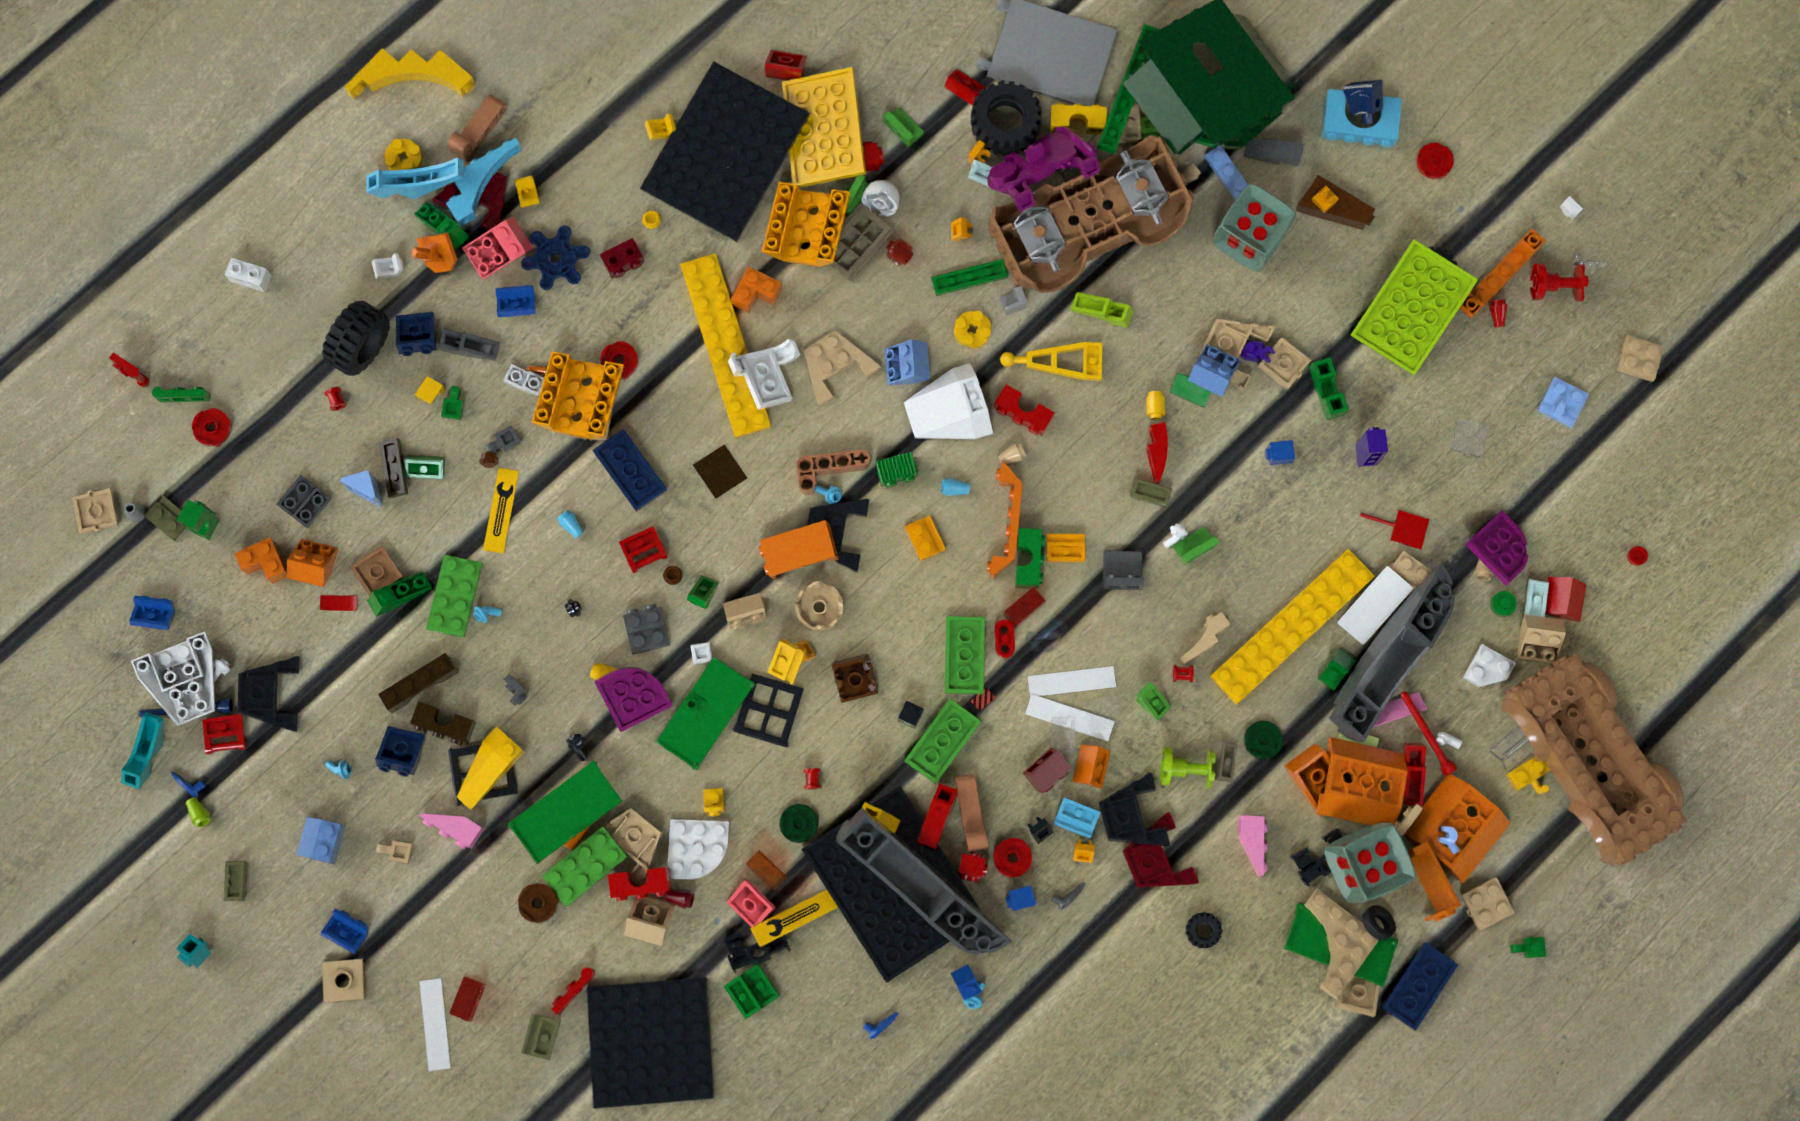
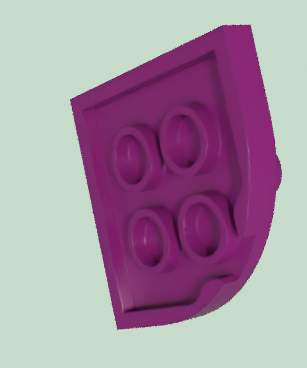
M1503 510L1465 544L1505 586L1522 572L1528 561L1526 538L1521 529Z
M625 667L616 669L594 680L620 732L673 706L661 682L654 675L640 668Z

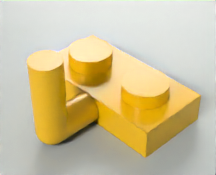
M1533 757L1506 774L1516 791L1528 784H1531L1539 795L1549 791L1547 785L1541 786L1537 780L1542 775L1551 771L1545 761H1536Z

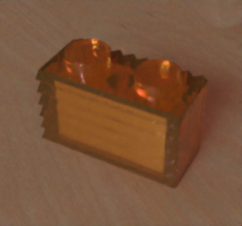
M760 850L747 862V866L764 883H767V886H770L773 892H776L788 880V877Z

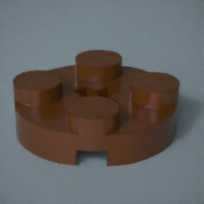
M536 883L528 885L519 894V912L523 918L530 922L542 923L548 921L557 910V896L552 888L545 884ZM535 898H536L537 900H539L540 898L543 900V901L541 902V903H542V907H541V908H540V907H536V908L533 907L534 904H535V903L533 902V900H534Z

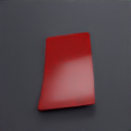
M321 595L320 610L356 611L357 596Z

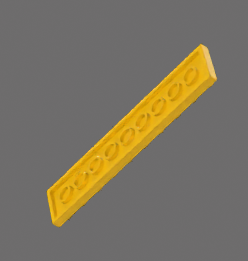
M716 253L681 263L680 267L735 439L771 428L766 409H757L745 377L734 376L728 363L733 352L737 356L748 353Z
M1347 549L1219 667L1210 678L1237 705L1375 576Z

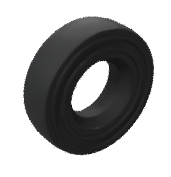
M1373 905L1363 913V925L1372 937L1383 941L1393 936L1396 931V923L1388 910L1382 906ZM1374 917L1382 922L1384 929L1376 923Z

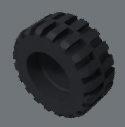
M998 81V85L994 83L988 85V90L983 88L979 96H976L972 106V134L976 136L977 142L980 140L985 143L986 150L991 149L993 150L992 153L998 155V152L1003 153V156H1007L1011 152L1019 154L1020 149L1025 151L1028 149L1029 144L1035 142L1036 136H1038L1040 131L1042 109L1039 106V100L1036 96L1033 97V92L1030 89H1024L1025 85L1021 83L1019 86L1015 85V81H1009V84H1004V81ZM997 107H1013L1023 116V124L1017 129L1003 131L991 124L989 113Z
M354 301V303L349 304L337 316L323 343L324 349L322 354L325 362L349 376L359 375L374 361L381 347H383L390 329L388 316L366 301Z

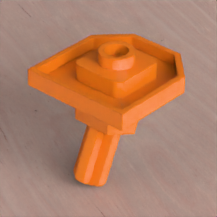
M448 233L422 236L416 239L419 247H414L413 251H411V255L414 258L422 259V262H425V265L435 273L451 271L454 268L457 257Z

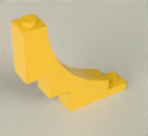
M382 48L344 88L347 94L354 99L364 91L365 86L374 92L393 83L421 80L443 85L464 97L474 89L475 82L470 74L441 50L426 62L411 49L398 62Z

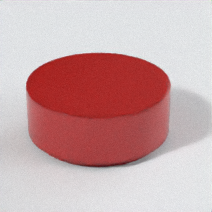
M1635 546L1628 551L1627 559L1632 565L1640 566L1647 561L1648 552L1641 546Z

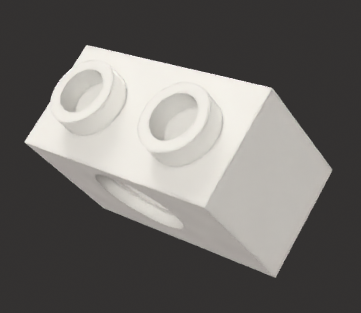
M234 258L230 259L224 274L230 282L261 292H266L272 277L266 268Z

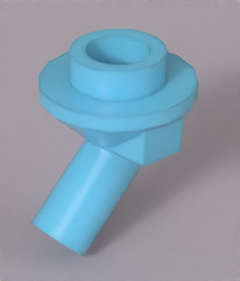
M817 485L815 492L825 495V501L830 505L837 504L842 496V491L837 486H830L828 489Z
M476 606L474 607L475 612L473 614L478 622L486 623L488 615L501 616L502 609Z
M328 760L325 764L329 770L336 775H340L343 779H349L352 773V766L346 760H341L338 766L331 760Z
M982 981L978 982L982 991L986 984ZM979 993L965 1001L963 1000L968 1008L976 1009L982 1006L983 999L979 996L981 994Z

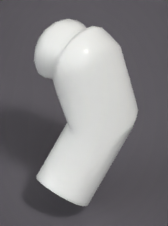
M1439 732L1436 738L1439 745L1447 743L1456 749H1459L1463 742L1446 732Z

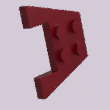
M498 172L493 175L486 185L478 203L489 209L481 223V226L487 230H491L500 224L508 178ZM454 182L444 187V190L438 196L435 195L432 199L433 203L448 210L446 203L449 202V199L457 194L461 195Z
M1170 812L1163 815L1146 831L1166 827L1167 832L1176 829ZM1131 843L1122 851L1137 888L1196 885L1199 883L1193 866L1173 874L1162 846Z

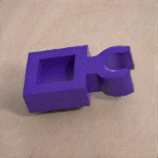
M1247 340L1240 357L1243 360L1256 363L1262 358L1264 362L1271 363V359L1267 355L1269 353L1275 354V351L1271 347H1266L1263 343Z

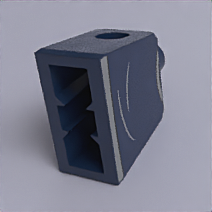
M1382 79L1351 82L1342 86L1350 113L1352 115L1362 114L1363 124L1374 123L1373 113L1383 108Z

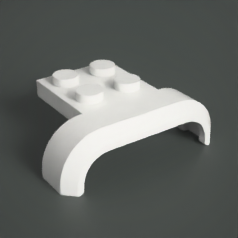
M788 339L776 347L737 356L735 352L732 353L728 361L732 373L736 377H745L758 410L790 402L793 399L780 366L790 363L800 356L794 341Z

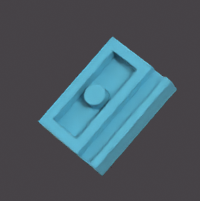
M1063 798L1053 825L1090 839L1100 812Z

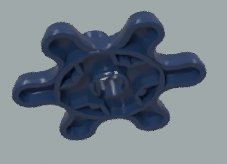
M561 226L558 229L557 235L552 239L546 238L540 231H535L530 236V240L536 246L537 251L533 256L524 257L521 261V266L524 270L538 269L541 271L542 277L539 285L543 290H550L555 279L560 277L566 278L573 285L581 281V275L576 271L575 263L580 259L588 258L590 249L585 245L575 247L570 244L569 239L572 231L569 226ZM553 255L561 256L560 262H551Z

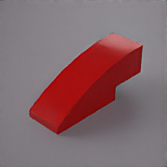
M1165 422L1153 424L1149 427L1152 444L1147 445L1146 453L1155 484H1159L1167 460L1168 435Z
M1404 742L1403 754L1408 772L1402 803L1403 805L1418 804L1423 806L1426 746L1420 743Z

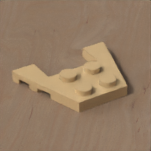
M1216 319L1200 354L1205 346L1209 344L1239 358L1249 336L1267 344L1275 327ZM1237 369L1231 383L1244 393L1252 376Z
M837 331L832 332L804 349L818 407L833 399L824 381L856 362L866 378L881 369L878 363Z
M630 808L606 824L605 828L623 851L638 863L631 872V876L635 884L642 886L647 876L646 870L650 868L662 831L636 810ZM588 836L587 838L583 839L580 843L582 844V843H583L586 839H588L590 836Z

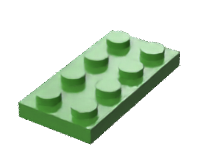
M444 555L426 626L427 630L465 638L482 570V562Z
M946 616L945 694H984L985 617Z
M949 699L904 762L936 785L981 721L952 699Z
M602 826L542 877L562 903L568 907L628 858V856L605 826Z

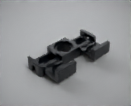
M1335 828L1322 836L1321 839L1331 844L1343 836L1339 829ZM1307 848L1301 849L1290 856V858L1299 869L1298 875L1303 884L1310 886L1309 883L1321 875L1325 877L1332 872L1330 869L1327 870L1323 867V860L1326 859L1325 854L1314 861L1313 858L1310 859L1308 855L1310 852Z
M741 932L724 938L729 951L727 957L734 973H737L736 969L751 963L753 966L772 959L771 955L786 949H788V952L791 950L785 935L762 947L758 943L748 947L746 945L743 946L742 941L744 939ZM757 949L764 950V954L761 957L754 956V952Z

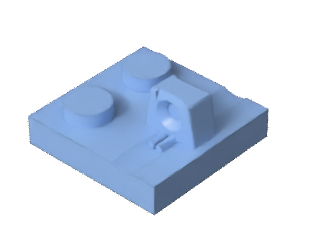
M1554 377L1537 411L1572 428L1589 394Z

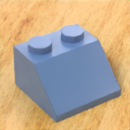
M307 817L296 855L335 865L346 826Z

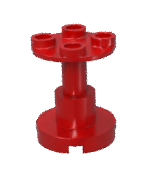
M1544 263L1534 264L1530 275V281H1533V287H1530L1531 299L1542 301L1546 291L1557 292L1559 288H1573L1574 300L1583 302L1585 296L1584 287H1587L1589 282L1588 276H1585V265L1578 264L1574 270L1573 277H1559L1558 273H1547Z

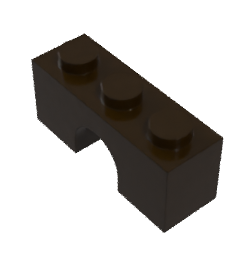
M418 701L410 724L415 726L414 730L425 733L426 730L433 732L432 736L442 740L444 737L450 738L451 743L462 746V743H469L476 725L474 720L455 714L450 724L441 726L437 721L440 710L437 707Z

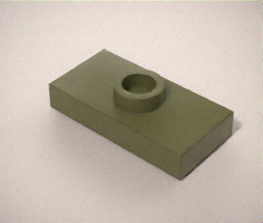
M1136 478L1130 497L1167 508L1172 488Z
M225 861L224 901H245L247 861Z

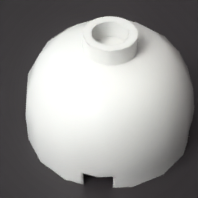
M876 180L870 183L862 197L863 205L871 212L873 210L879 211V216L893 215L898 209L900 201L898 189L892 183L885 180Z

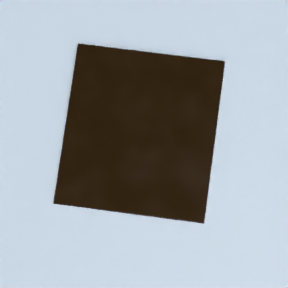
M725 445L693 465L715 499L747 479Z

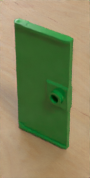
M713 657L656 743L683 760L693 770H698L704 758L751 689L755 686L754 682Z
M593 760L507 824L536 864H539L620 804L622 799L597 766V762Z
M1298 902L1284 950L1328 966L1330 964V951L1326 931L1314 914L1303 903ZM1390 937L1387 940H1378L1354 976L1384 987L1394 952L1398 945V939Z

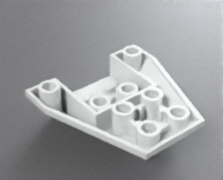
M970 363L952 368L904 402L915 438L978 439L993 434L988 409L977 376Z
M205 631L187 638L185 642L155 654L149 653L131 660L138 680L177 726L215 711L213 649Z

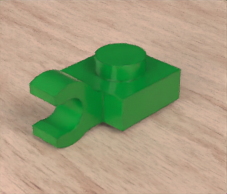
M451 386L450 399L444 398L441 412L442 418L461 420L464 402L459 400L461 395L459 387Z
M1523 938V944L1510 945V953L1524 952L1525 958L1547 957L1545 938Z

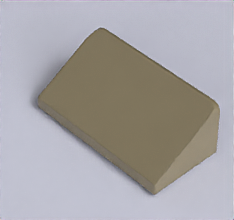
M1226 741L1213 742L1212 752L1216 753L1212 770H1215V780L1233 783L1238 744Z

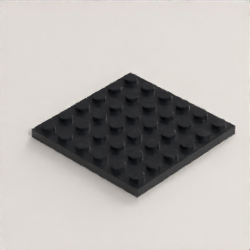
M706 977L587 987L593 1109L714 1099Z

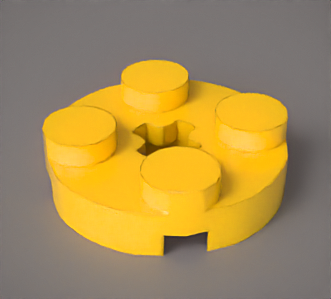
M394 139L386 148L384 154L385 164L390 171L417 169L421 167L423 161L419 146L409 139ZM406 154L408 159H404L403 162L400 161L399 156Z
M981 311L965 312L955 321L954 336L962 346L964 345L970 349L980 348L987 343L991 335V323ZM970 326L977 327L976 334L968 332Z

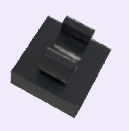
M1036 817L1038 823L1034 826L1029 823L1028 827L1033 839L1039 844L1054 832L1045 818L1041 820V818Z

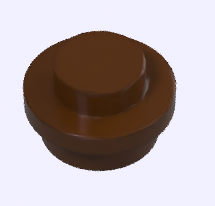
M484 452L481 454L479 463L485 468H493L499 463V459L494 452Z
M669 566L663 573L665 582L670 585L680 583L683 577L681 569L677 566Z

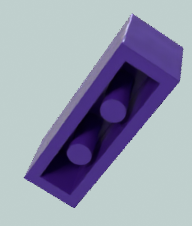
M1379 427L1369 428L1356 443L1358 467L1376 466L1388 453L1386 429L1380 430Z

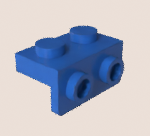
M533 285L495 289L498 318L536 314V297Z
M134 596L135 606L129 620L130 625L169 630L175 614L172 600Z
M334 909L331 919L321 931V936L355 954L367 938L369 928L363 921L351 918L347 912Z

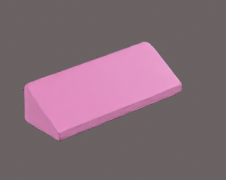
M1419 692L1409 695L1419 712L1427 710ZM1399 698L1388 702L1373 728L1412 715L1403 699Z

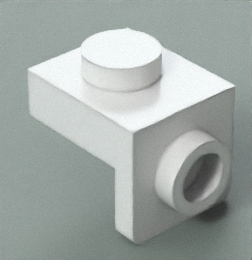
M394 253L390 258L373 259L372 266L376 279L399 276L403 270V261L399 258L398 253Z

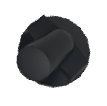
M581 734L570 735V738L566 740L568 748L573 749L581 761H585L587 755L581 746L585 745L586 738L582 737Z

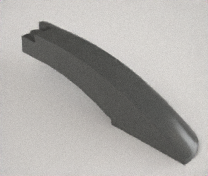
M1438 564L1394 613L1366 650L1333 703L1336 707L1329 719L1338 727L1337 731L1343 736L1354 741L1364 742L1382 710L1404 678L1429 648L1434 646L1452 614L1455 602V595H1452L1451 588L1453 584L1452 579L1442 564Z
M861 808L850 821L846 820L837 835V842L882 879L932 927L959 949L971 954L993 953L1011 942V939L966 896L876 817L871 816Z

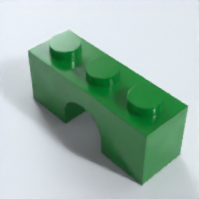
M1331 358L1312 362L1309 372L1326 420L1329 421L1345 416L1349 409L1343 392L1339 393L1336 387V372Z
M187 500L177 518V521L188 527L187 529L192 533L207 540H210L220 522L215 517L216 513L198 500L194 502Z
M1019 528L1017 551L1029 553L1032 561L1026 566H1017L1015 588L1038 589L1039 584H1043V573H1040V565H1044V554H1041V546H1045V535H1042V529Z

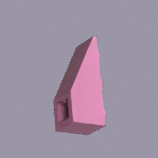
M420 814V817L424 819L422 823L430 828L436 826L440 829L438 833L447 839L450 836L455 838V844L463 849L466 847L472 849L484 831V828L466 817Z
M1241 815L1238 817V838L1257 876L1262 877L1264 872H1267V861H1264V853H1267V841H1264V833H1267L1268 828L1267 821H1264V816Z

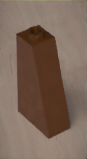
M1317 175L1296 209L1299 213L1363 230L1365 225L1370 226L1375 218L1372 215L1375 208L1320 175ZM1327 186L1339 200L1324 213L1312 201V198Z

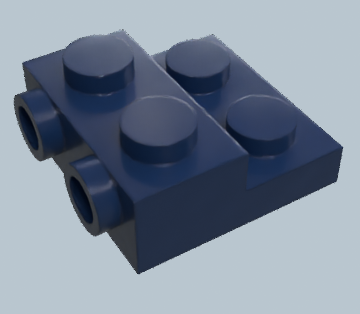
M434 312L396 316V347L399 354L411 356L417 352L430 354L432 351L437 350Z
M388 726L375 758L376 766L383 772H390V770L398 771L397 773L404 777H408L409 774L415 775L426 735Z

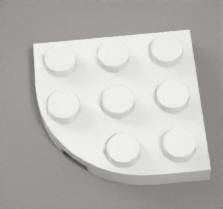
M670 819L668 866H670L671 879H698L716 869L723 861L727 852L729 822Z

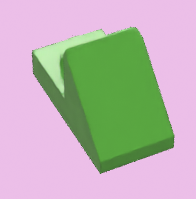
M1148 682L1136 695L1138 697L1137 703L1156 720H1159L1171 707L1151 682Z

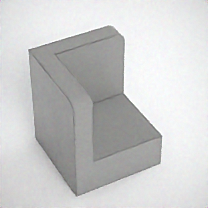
M1021 286L1014 288L1013 293L1000 297V303L1005 316L1027 308L1028 302Z

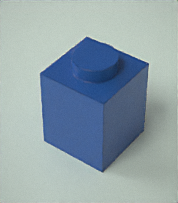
M1293 440L1269 443L1265 449L1266 460H1269V465L1293 463L1295 460Z
M1032 886L1008 891V896L1005 897L1007 907L1012 908V912L1036 906Z
M969 965L950 973L964 1001L982 992Z

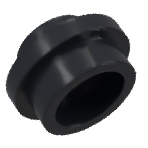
M568 600V603L565 604L567 613L572 618L575 616L579 617L582 610L580 604L576 600Z

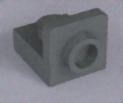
M508 674L503 679L507 682L505 687L513 694L517 692L510 702L514 706L520 705L527 698L526 694L528 691Z

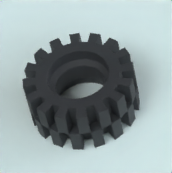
M1211 913L1195 914L1188 920L1185 933L1188 941L1200 949L1213 947L1222 937L1223 929H1221V922ZM1200 923H1207L1211 927V934L1208 938L1198 936L1196 929Z

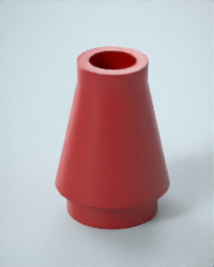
M1506 300L1490 301L1489 309L1494 328L1505 327L1508 308Z

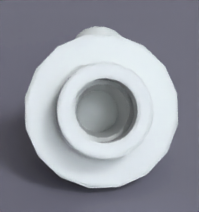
M1180 524L1171 526L1170 530L1173 536L1164 541L1163 544L1166 548H1169L1180 539L1183 540L1188 535L1186 527Z
M222 658L220 660L215 659L213 662V668H215L213 670L214 683L220 674L225 676L231 671L229 668L230 664Z

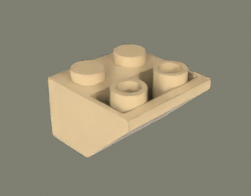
M760 593L722 603L730 629H742L745 627V624L751 622L753 625L764 622L763 619L767 618Z
M1525 614L1519 634L1518 659L1546 663L1557 661L1566 634L1563 620Z

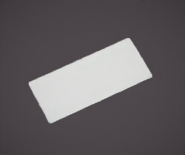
M1386 566L1337 623L1364 645L1413 590V587L1389 566Z

